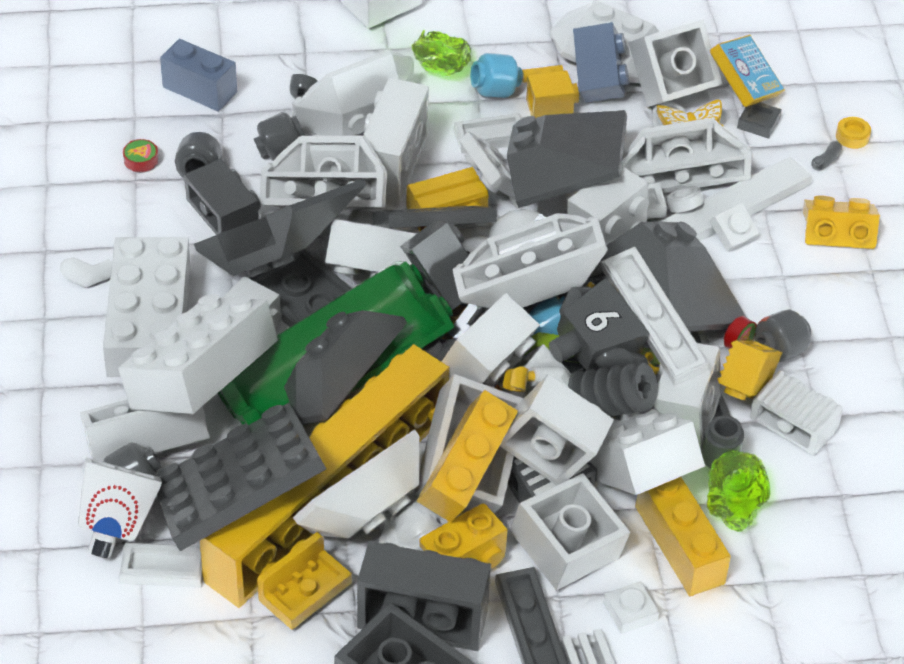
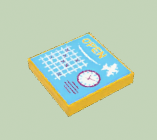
M751 35L719 43L709 50L743 106L748 107L777 97L785 91Z

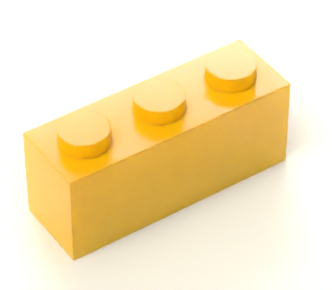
M483 390L465 412L420 493L417 502L451 523L467 507L518 410L488 391Z
M682 477L638 494L635 507L689 597L724 585L731 555Z

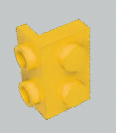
M817 195L814 196L813 200L804 199L803 215L806 220L805 243L809 245L874 249L877 244L880 214L875 204H870L871 201L864 198H850L849 202H836L833 197Z
M482 503L456 517L451 523L447 522L422 536L419 540V546L423 551L431 550L441 555L463 559L473 558L480 562L490 563L492 569L505 558L508 529L489 507Z
M316 532L308 539L298 541L287 555L276 563L268 564L261 571L257 578L258 598L267 609L293 630L352 584V573L324 550V537Z

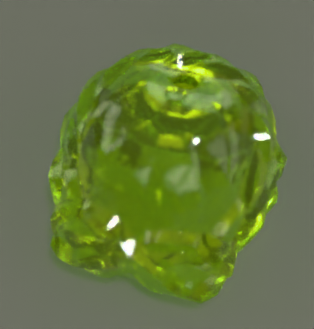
M422 30L417 41L412 44L413 55L421 67L427 72L440 76H451L456 72H461L471 61V48L464 38L450 37L448 34L440 31H430L425 36V30Z
M730 450L712 462V467L708 472L709 493L707 494L706 507L711 515L720 517L729 529L742 532L753 523L754 518L757 516V511L770 498V482L762 459L758 458L755 454L737 450Z

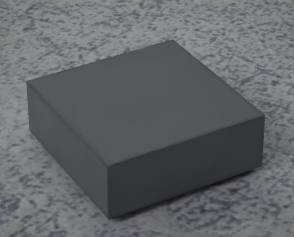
M761 102L745 107L738 120L737 129L769 139L780 120L782 109Z

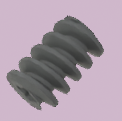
M641 362L638 366L629 363L624 365V367L615 365L610 369L602 367L598 370L589 369L585 372L581 370L575 371L571 374L568 382V387L588 402L598 406L607 415L612 416L646 412L655 404L658 393L657 379L653 369L644 362Z

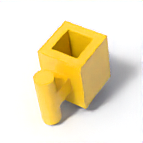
M562 65L522 69V81L527 83L526 102L531 116L537 118L544 115L574 112V104L579 103L578 86L576 83L571 82L568 71H563Z

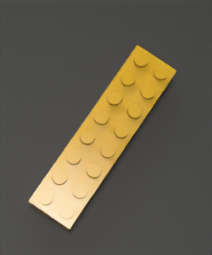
M414 344L403 354L396 355L382 373L377 377L373 376L356 396L345 400L330 419L319 423L312 431L309 438L324 463L326 470L199 541L203 582L236 607L240 608L258 592L257 578L261 571L268 564L276 563L287 555L298 541L306 540L313 535L298 525L293 519L301 509L312 499L414 429L419 435V443L429 434L432 422L427 415L436 407L439 391L449 380L450 367Z

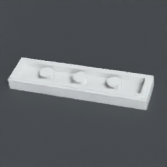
M636 247L601 261V269L609 282L649 331L647 343L673 385L675 386L708 371V360Z

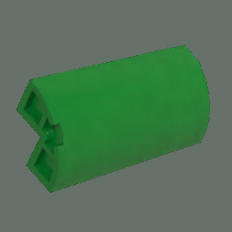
M396 261L278 334V341L217 394L234 419L237 418L241 425H250L262 418V414L269 408L276 405L283 406L290 402L284 386L296 363L307 352L305 350L307 344L321 336L327 329L326 323L331 317L340 312L349 314L361 310L404 317L407 324L349 392L350 394L366 384L373 376L377 377L389 366L396 355L403 354L413 344L423 348L453 329L455 326L450 319L453 316L452 310L443 297L438 298L435 294H425L420 285L424 282L415 265H409L406 261Z

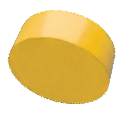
M845 117L838 122L835 136L837 141L847 148H862L869 142L871 126L862 118Z

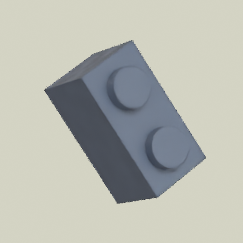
M613 22L574 28L578 88L585 103L625 97L624 85L629 84L627 65H622L621 53H626L623 33L617 32Z
M180 38L160 57L162 86L169 91L218 112L237 93L236 62Z

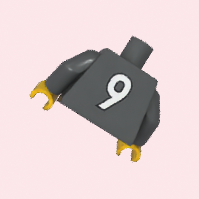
M607 278L596 286L589 282L587 286L573 287L568 291L559 309L560 320L557 332L560 337L549 343L551 354L558 362H563L575 355L586 370L602 367L610 369L615 365L624 367V365L629 363L638 366L641 362H644L653 369L655 376L659 373V367H655L650 363L654 358L652 353L640 354L643 352L649 331Z

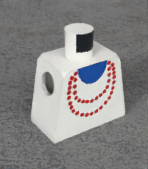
M85 458L78 527L93 531L88 553L102 558H111L116 538L128 541L136 539L161 487L162 481L160 477Z

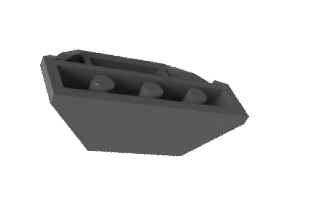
M361 310L349 314L340 312L327 321V329L321 336L307 344L305 347L307 352L296 363L284 386L290 404L302 425L325 421L330 417L407 324L404 317Z

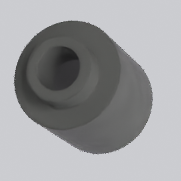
M721 415L714 418L706 427L702 456L704 464L714 471H730L739 464L744 441V430L736 418Z

